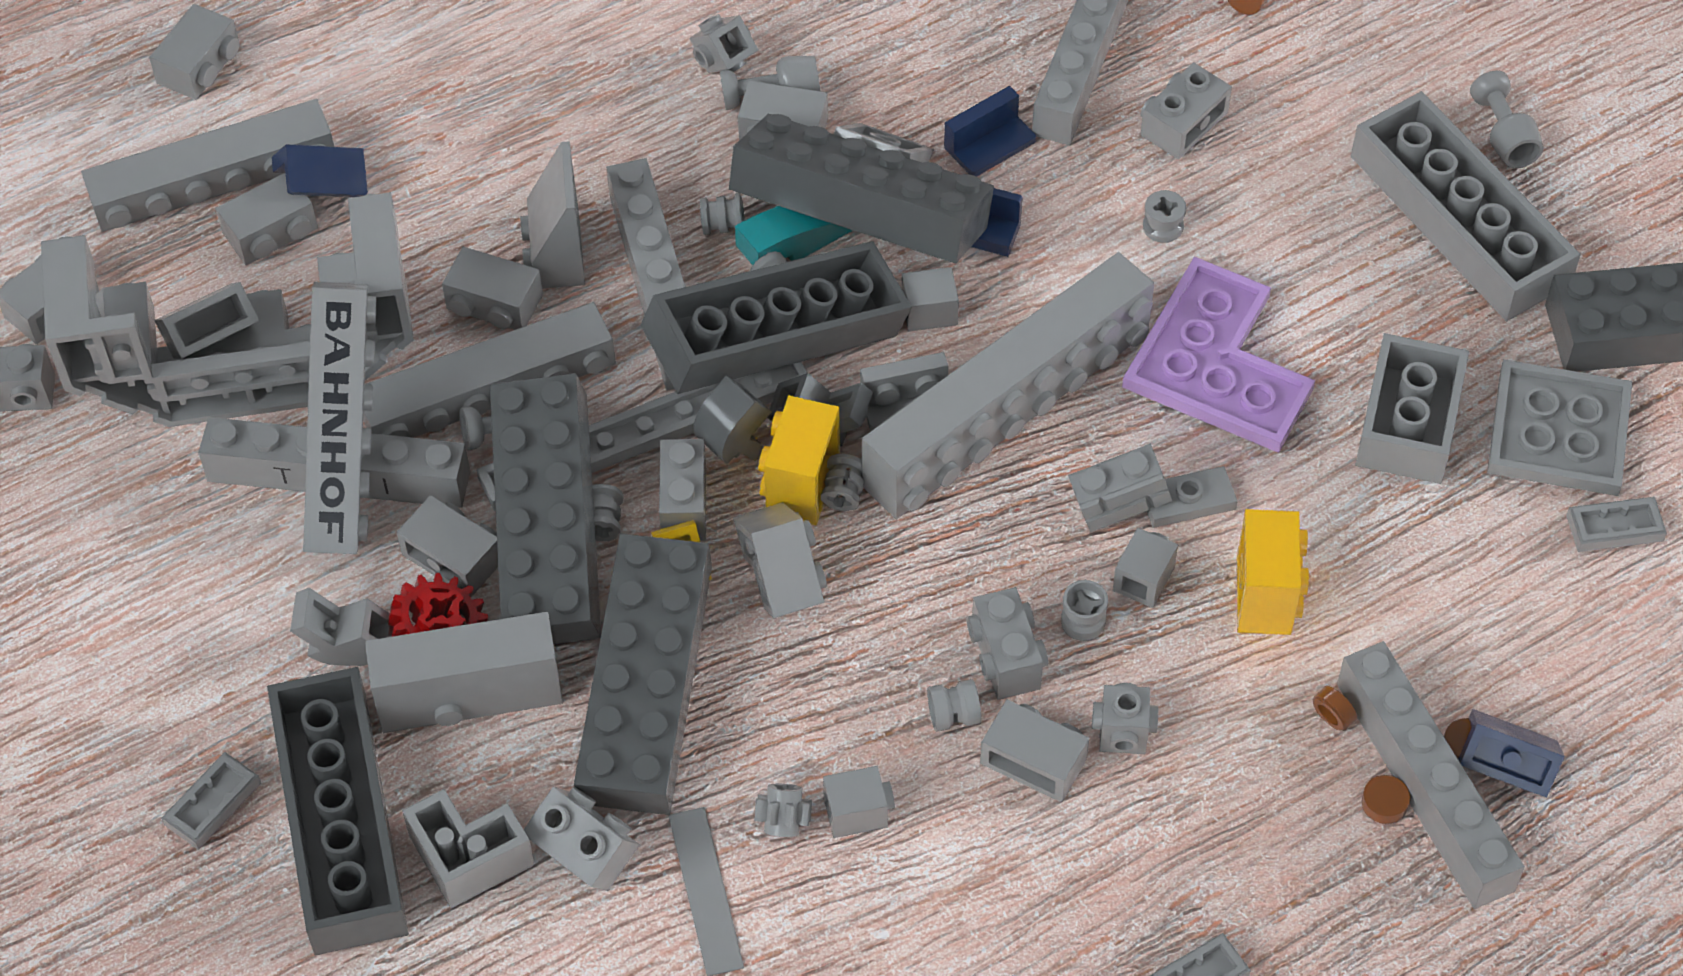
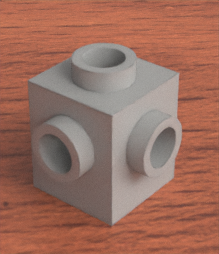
M720 14L711 16L698 25L701 31L689 38L694 46L693 54L696 61L708 73L720 70L734 72L746 64L744 59L758 51L750 31L740 15L721 18Z
M1132 683L1104 685L1102 702H1093L1092 729L1100 730L1099 752L1146 753L1148 733H1157L1158 706L1150 705V688L1138 687Z

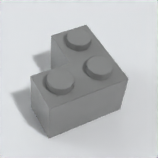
M783 502L733 517L743 557L754 569L764 609L773 618L824 603L821 589L827 587V582L820 562L814 563L810 547L816 545V540L809 520L803 521L799 512H794Z
M445 789L402 810L409 837L451 909L535 865L530 840L508 803L465 825Z

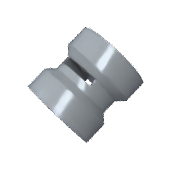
M1079 580L1070 584L1065 590L1061 624L1065 633L1071 638L1089 641L1097 638L1104 631L1108 596L1101 585L1090 580Z
M973 679L959 681L955 687L950 689L943 685L929 686L927 688L930 716L936 732L949 730L953 723L956 722L963 723L966 726L981 724L980 702Z

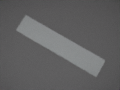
M705 808L670 814L669 820L707 976L743 969L744 965Z

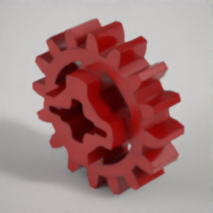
M435 573L433 582H428L422 574L418 575L415 587L405 582L402 585L400 595L395 594L393 597L388 618V625L394 627L391 637L464 625L465 620L466 625L486 622L488 614L481 612L484 600L483 598L471 599L474 587L469 585L460 589L457 587L458 577L456 576L449 583L443 582L440 573ZM409 611H410L411 613H413V614H412V617H411V620L415 623L414 626L412 625V623H411V621H410Z

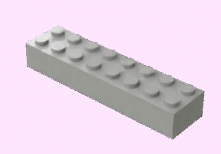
M1117 252L862 438L863 488L896 520L907 511H915L920 508L928 496L938 488L951 485L958 478L960 472L973 462L980 463L991 453L992 449L1004 439L1014 438L1020 433L1024 425L1035 416H1043L1048 413L1056 401L1066 393L1076 392L1083 386L1087 378L1097 370L1107 369L1114 363L1118 355L1128 347H1136L1142 343L1149 333L1154 282L1120 252Z

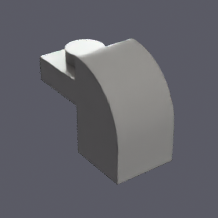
M311 588L296 592L290 632L309 643L307 656L329 665L364 666L368 665L365 641L391 637L394 627L388 625L390 613L368 598L338 607Z

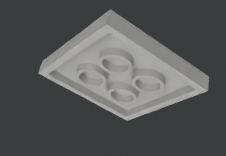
M1503 359L1500 369L1487 473L1619 496L1623 479L1632 381Z

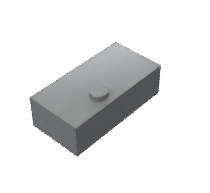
M548 612L365 641L370 688L383 733L437 724L451 726L467 719L563 704Z

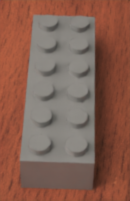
M1422 91L1357 125L1351 158L1506 322L1547 299L1554 275L1576 272L1581 254Z

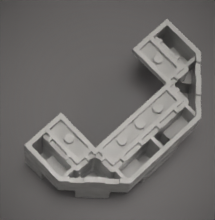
M391 192L348 198L354 252L317 257L320 282L368 284V296H376L375 323H367L366 340L375 341L374 367H365V380L387 363L386 355L395 348L403 350L414 340L407 283L401 259L397 219ZM85 235L41 241L45 340L64 391L78 396L85 392L101 396V403L132 415L138 410L152 414L153 422L167 427L207 422L208 417L228 419L308 407L311 324L289 329L288 313L281 289L260 290L247 294L259 319L258 322L182 359H173L167 346L157 348L154 305L146 282L123 283L118 286L104 287L96 294L94 260Z

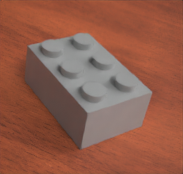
M1384 333L1355 466L1438 484L1442 483L1456 423L1469 356L1468 350Z

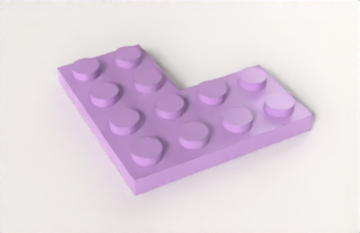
M1194 257L1124 375L1122 388L1279 453L1314 389L1315 380L1240 350L1269 299L1271 287Z

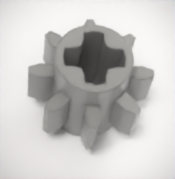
M782 783L768 785L767 795H758L754 821L765 822L764 833L777 837H795L799 835L800 825L809 826V822H811L812 799H802V787Z

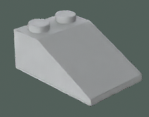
M570 141L560 143L527 198L528 215L520 216L522 240H530V248L522 249L523 263L526 266L540 270L542 289L585 285L580 218Z

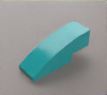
M777 206L735 225L736 247L754 265L762 256L774 251L780 252L784 258L788 257L791 261L805 258L853 230Z

